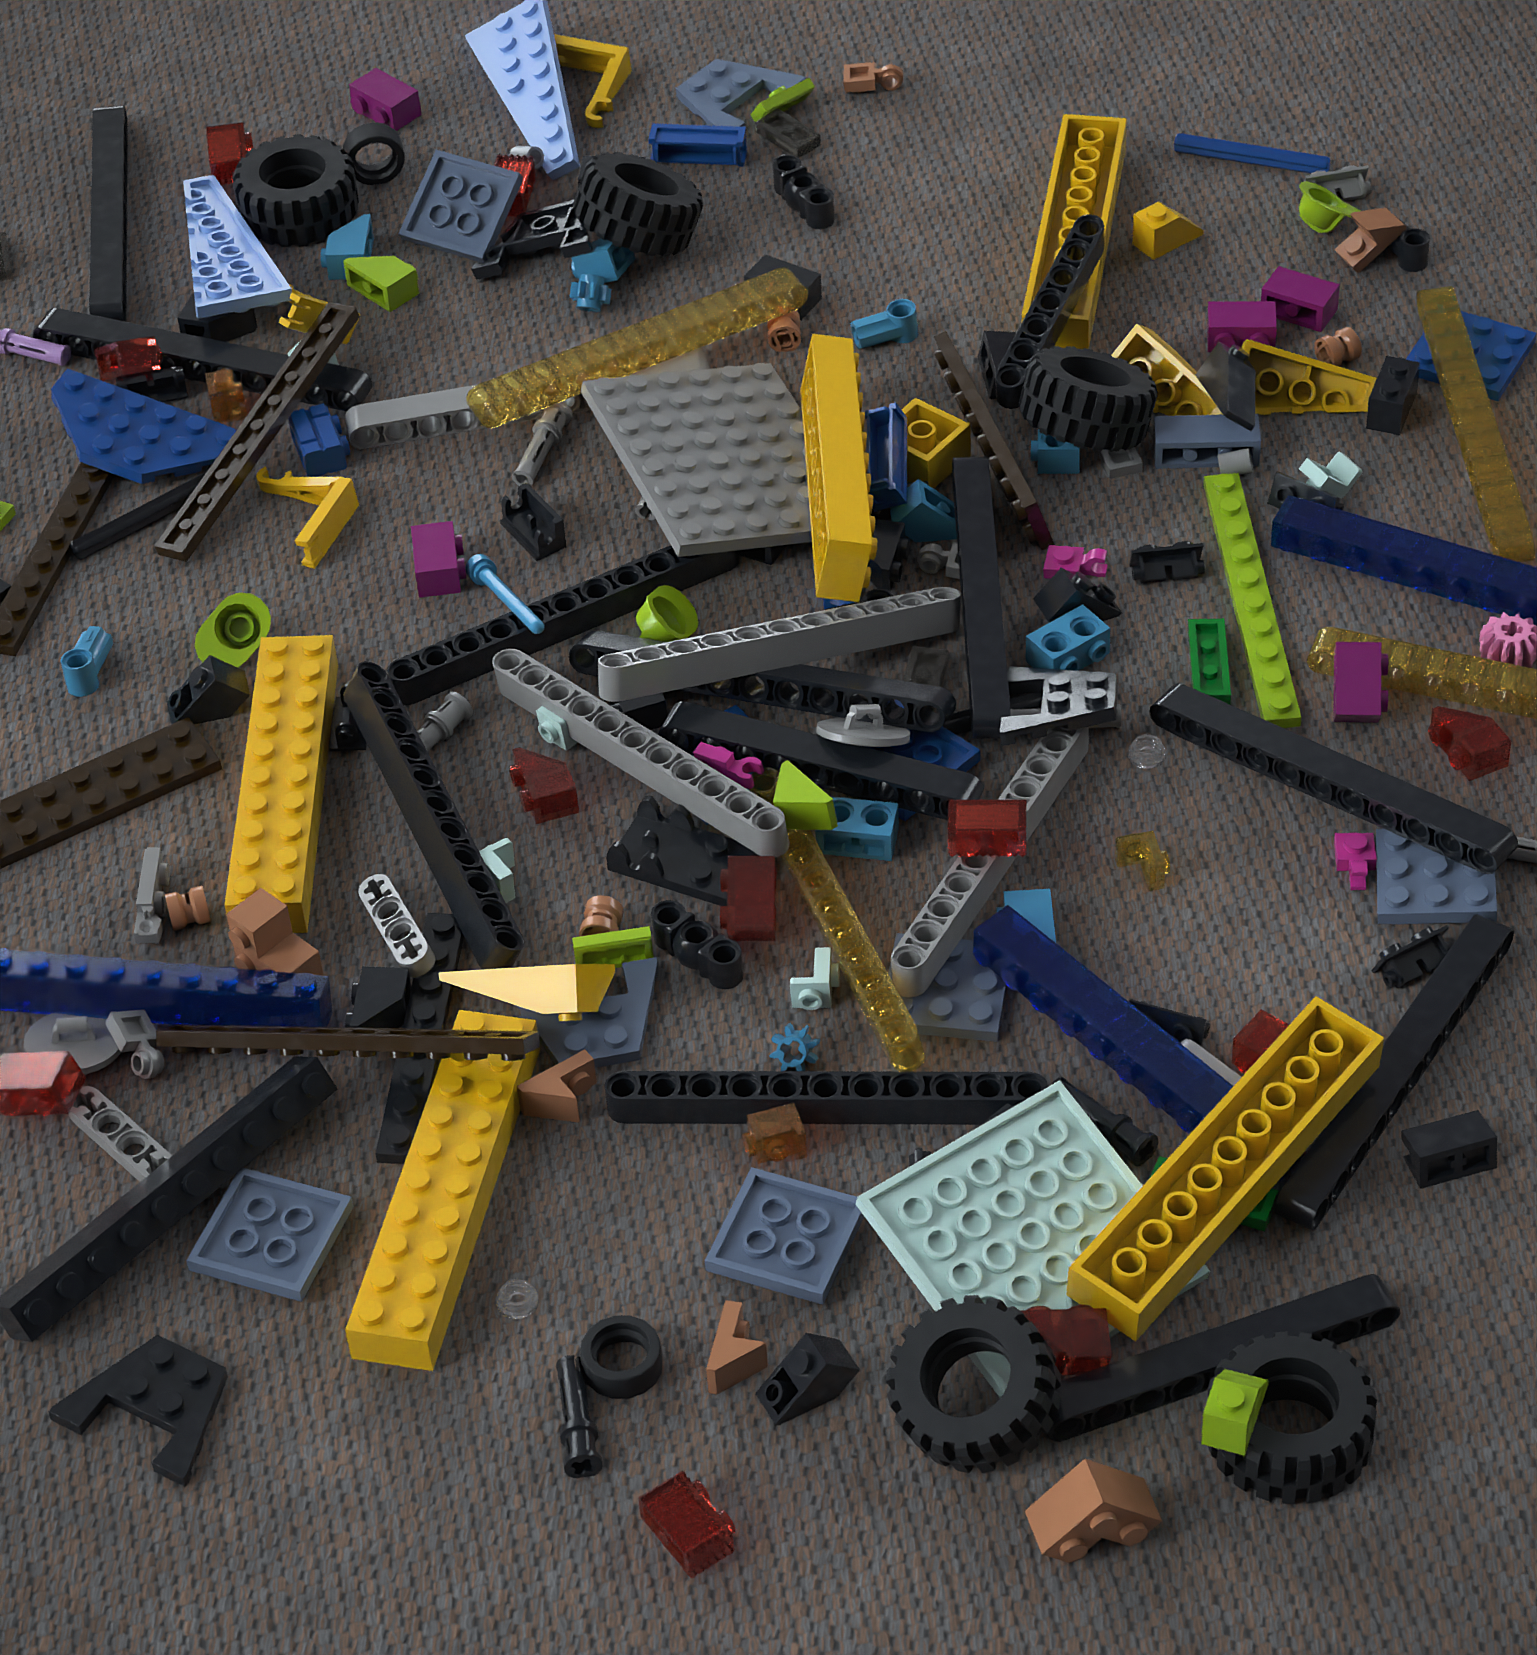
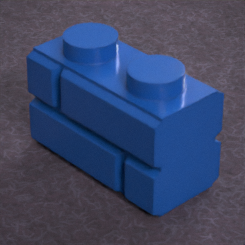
M324 403L311 406L308 410L303 408L293 411L288 418L290 434L307 477H317L325 475L327 472L333 473L346 469L345 456L351 455L346 435L339 436L342 434L337 414L331 416L327 405Z

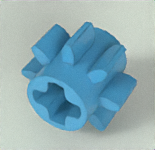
M582 274L579 283L571 282L569 298H573L572 301H577L576 308L579 310L600 312L602 304H610L612 289L608 285H604V277Z
M788 1023L784 1029L786 1037L781 1034L772 1036L771 1040L778 1046L769 1056L770 1058L779 1059L782 1063L781 1071H785L788 1067H796V1071H805L804 1060L809 1063H815L819 1059L816 1054L812 1053V1050L820 1043V1039H812L807 1034L809 1031L808 1025L801 1031H795L794 1026ZM793 1041H797L800 1044L798 1047L800 1053L797 1056L790 1053L792 1049L790 1044Z

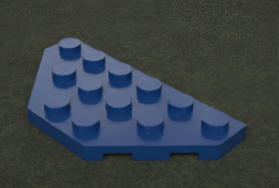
M68 368L51 388L52 401L55 407L59 409L62 423L69 438L73 440L79 461L140 484L154 482L155 476L173 473L177 477L201 472L202 466L214 463L237 430Z

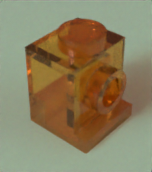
M232 369L206 373L214 421L227 423L244 420L247 416L242 384L241 381L234 382Z
M794 1103L747 1115L748 1132L743 1133L742 1138L748 1157L755 1156L758 1164L768 1161H781L793 1154H798L799 1159L807 1158L806 1132Z

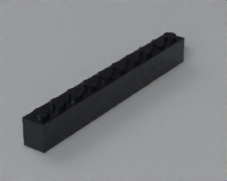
M294 1056L0 1296V1323L12 1339L33 1342L337 1091L338 1088L318 1057Z

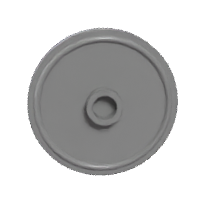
M878 704L851 705L846 718L821 720L817 723L816 727L818 735L832 741L850 745L891 747L903 745L910 741V731L906 728L883 725V716ZM867 714L870 719H873V723L858 721V719Z
M74 1008L51 1013L35 1022L28 1029L24 1037V1051L28 1061L43 1072L59 1076H77L95 1072L112 1063L121 1052L105 1024L109 1015L94 1009Z

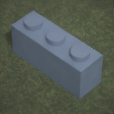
M1255 414V427L1252 431L1247 430L1223 415L1154 416L1153 448L1155 469L1219 467L1218 454L1247 448L1250 450L1253 466H1260L1261 436L1258 414Z

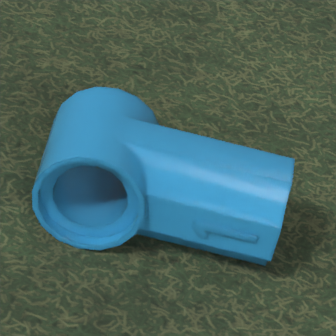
M908 299L894 300L887 305L885 312L850 323L851 333L858 349L890 340L897 343H909L914 341L919 334L916 306Z
M89 626L87 631L82 632L74 649L67 651L61 657L60 662L66 687L73 696L90 695L99 687L97 675L113 646L111 634L106 633L101 627Z

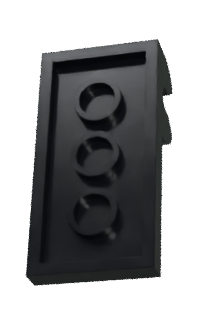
M648 795L638 805L637 816L620 841L614 842L609 848L606 861L607 870L745 914L776 865L777 857H762L732 838L695 827L691 814L680 804L672 811L670 819L665 818L660 812L659 804L653 796Z

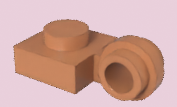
M875 62L844 65L845 93H862L876 90V83H880L887 90H895L903 83V72L894 64H888L881 69H875Z

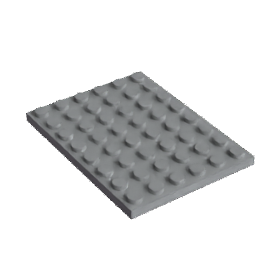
M756 363L754 365L735 367L725 366L714 369H693L692 371L662 372L650 375H630L629 377L598 378L597 380L582 382L581 393L678 557L812 542L802 410L771 363Z

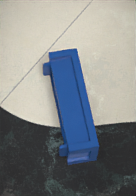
M652 123L648 138L649 144H652L650 159L656 161L655 163L738 165L740 167L745 165L747 156L746 127Z
M894 402L889 404V407L884 406L864 411L865 419L867 420V453H869L867 473L871 474L869 494L873 495L872 509L875 512L907 503V417L897 403Z

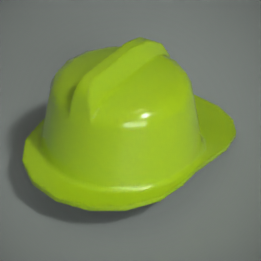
M1308 181L1301 182L1299 185L1303 192L1299 205L1300 218L1318 233L1333 231L1346 216L1351 217L1350 214L1352 212L1360 211L1342 201L1323 186Z
M667 585L659 586L650 593L636 615L637 624L642 632L639 638L670 642L688 638L698 628V616L691 602L680 591Z
M236 593L224 599L201 625L196 634L195 650L201 662L203 663L211 655L237 668L244 664L260 646L261 637H266L270 630L271 615L266 604L259 597L251 593Z

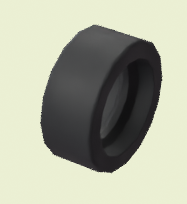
M378 122L365 123L354 128L347 135L343 143V149L353 161L355 178L359 183L377 185L389 182L401 172L405 164V152L401 138L397 131L389 125ZM381 143L392 148L391 155L385 161L378 164L367 165L356 160L357 152L369 144Z
M615 1315L602 1319L588 1329L581 1341L580 1358L584 1369V1377L587 1384L600 1395L611 1399H629L644 1394L656 1384L662 1373L661 1341L656 1330L640 1318L631 1315ZM617 1342L638 1344L647 1353L645 1360L641 1364L627 1371H610L602 1368L596 1361L597 1355L601 1350Z

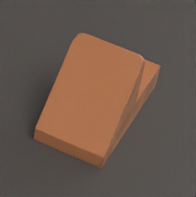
M1387 208L1352 212L1350 216L1358 225V228L1335 249V252L1354 271L1359 273L1405 231L1407 227Z
M584 1049L518 1085L520 1111L525 1116L580 1122L576 1096L586 1093L591 1086L597 1084L592 1056Z
M725 1300L706 1368L708 1392L711 1394H719L768 1366L766 1343L748 1339L750 1322L743 1319L741 1302Z

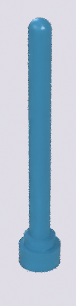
M484 554L472 556L466 563L467 576L477 585H487L534 634L542 633L544 623L496 575L497 568L495 563Z

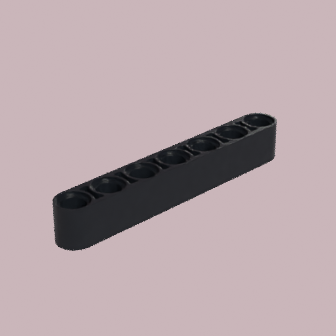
M1091 214L1083 215L1073 224L996 371V398L1000 406L1007 409L1019 407V400L1031 358L1042 349L1054 347L1104 252V223L1100 217Z

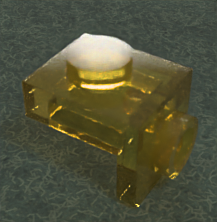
M1154 831L1134 833L1116 838L1115 862L1117 867L1140 864L1149 891L1164 889L1165 874L1170 873V862L1167 851H1160Z

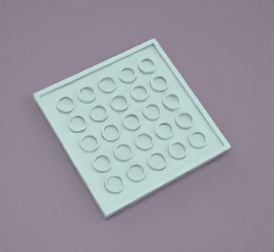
M1060 1080L857 1197L855 1205L935 1312L942 1309L941 1301L954 1298L957 1304L964 1303L965 1295H978L984 1304H986L987 1299L990 1297L1003 1300L1007 1308L1016 1307L1024 1313L1029 1322H1033L1051 1348L1057 1360L1055 1363L1057 1369L1120 1332L1066 1295L1068 1269L1143 1185ZM1205 1264L1176 1297L1207 1279L1210 1270ZM989 1351L969 1354L970 1359L999 1398H1001L1010 1377V1363L1008 1359L1002 1354Z

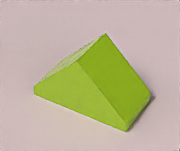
M788 760L782 763L773 804L783 812L786 828L802 830H832L836 828L838 824L833 799Z

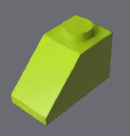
M395 256L352 257L343 261L347 285L389 312H392L419 294L416 269Z
M1224 1369L1217 1375L1203 1412L1201 1444L1245 1456L1268 1386V1380Z

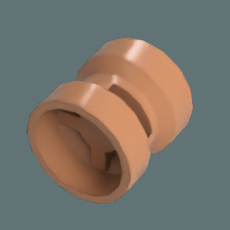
M778 306L773 308L767 316L768 343L772 349L778 352L793 351L801 343L800 315L793 307Z
M1350 327L1336 331L1334 336L1326 335L1321 337L1314 344L1317 360L1340 366L1342 361L1350 362L1355 360L1362 354L1360 339Z
M202 885L193 887L188 893L179 894L178 892L165 894L173 931L184 929L188 923L192 922L198 924L211 922Z
M603 895L590 898L585 906V919L581 924L579 937L619 931L618 926L622 921L624 913L621 903L612 897Z

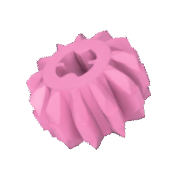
M1503 612L1500 618L1490 617L1488 623L1483 625L1479 637V650L1481 657L1487 658L1489 667L1500 664L1502 672L1507 667H1512L1517 673L1522 666L1532 667L1533 662L1537 660V626L1533 624L1532 618L1522 619L1519 613L1515 616H1508Z

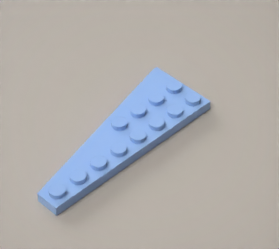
M525 0L515 8L498 15L495 19L468 33L465 37L529 145L539 147L543 151L544 161L542 166L552 180H556L580 167L548 2L547 0Z
M210 175L183 180L197 318L230 312L242 313L250 308L277 306L281 302L291 301L289 298L292 293L291 287L216 177Z

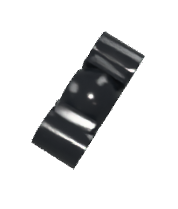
M781 155L775 158L772 164L774 191L782 196V199L786 201L791 209L800 213V217L806 220L809 227L826 229L832 226L835 220L833 192L825 188L815 175L807 172V168L801 165L798 157L794 155Z
M661 901L652 908L653 939L659 948L667 950L672 957L675 955L683 966L699 970L700 976L709 979L714 987L731 989L742 982L744 976L742 950L736 941L727 939L722 933L719 934L709 923L695 921V915L692 912H686L685 907L677 901Z

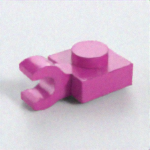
M1049 545L1043 568L1044 578L1051 579L1060 568L1073 574L1081 572L1084 575L1106 577L1108 564L1099 563H1105L1107 550L1095 548L1084 554V547Z
M700 742L693 752L695 758L744 788H753L754 786L752 775L747 773L756 772L757 774H763L764 772L760 759L746 757L741 760H735L733 752L721 746L715 747Z
M1335 833L1334 848L1337 871H1349L1350 890H1366L1368 871L1376 870L1377 859L1374 834Z

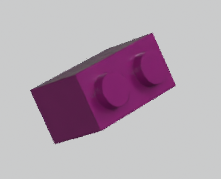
M374 68L349 84L352 109L356 113L363 114L375 122L389 125L396 131L422 115L418 90L378 68Z
M1278 266L1261 288V301H1276V319L1322 332L1338 310L1340 284Z
M1208 301L1207 352H1212L1218 342L1228 347L1235 344L1242 348L1243 342L1246 339L1276 347V301Z
M453 521L411 526L419 598L461 593L460 579H467L464 558H458L457 556L464 555L462 534L455 535Z
M1336 642L1334 648L1333 722L1379 723L1381 712L1388 711V690H1381V676H1388V654L1381 653L1382 642Z

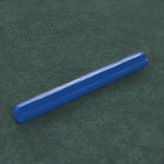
M1178 133L1174 140V151L1305 173L1316 171L1329 172L1331 160L1327 156Z

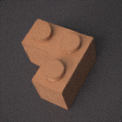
M263 888L258 889L226 914L230 929L228 935L233 943L236 956L234 958L235 965L245 976L252 975L261 981L265 990L271 995L275 996L278 994L290 1003L324 976L319 951L293 933L288 907Z
M1088 1459L1081 1461L1025 1510L1041 1554L1068 1563L1084 1557L1088 1549L1101 1538L1133 1546L1143 1541L1148 1533L1162 1522L1144 1478Z

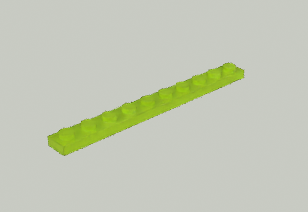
M1239 473L1204 476V490L1261 719L1282 728L1300 727L1301 713Z

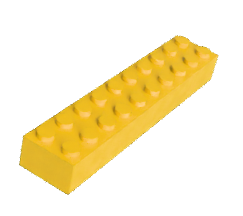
M1063 114L1022 310V321L1073 224L1079 217L1091 214L1102 219L1104 223L1105 248L1055 346L1061 348L1071 346L1076 347V349H1089L1126 152L1127 118Z
M812 334L800 394L816 597L859 602L862 588H868L870 583L871 569L867 567L869 559L874 560L877 553V538H873L875 516H871L873 495L869 494L871 474L867 473L869 453H865L867 433L863 432L865 412H861L863 392H859L861 373L857 372L859 353H854L852 338Z
M333 635L261 637L224 906L227 914L258 889L263 888L288 907L293 933L308 932L338 672Z
M1315 996L1069 1266L1066 1295L1136 1342L1379 1068L1384 1037Z
M459 1010L452 1030L538 1031L536 1020ZM540 1047L525 1054L526 1058L518 1061L501 1060V1054H488V1058L481 1060H466L463 1053H451V1057L441 1059L345 1329L351 1359L433 1371L520 1112L517 1086L531 1079L540 1053Z

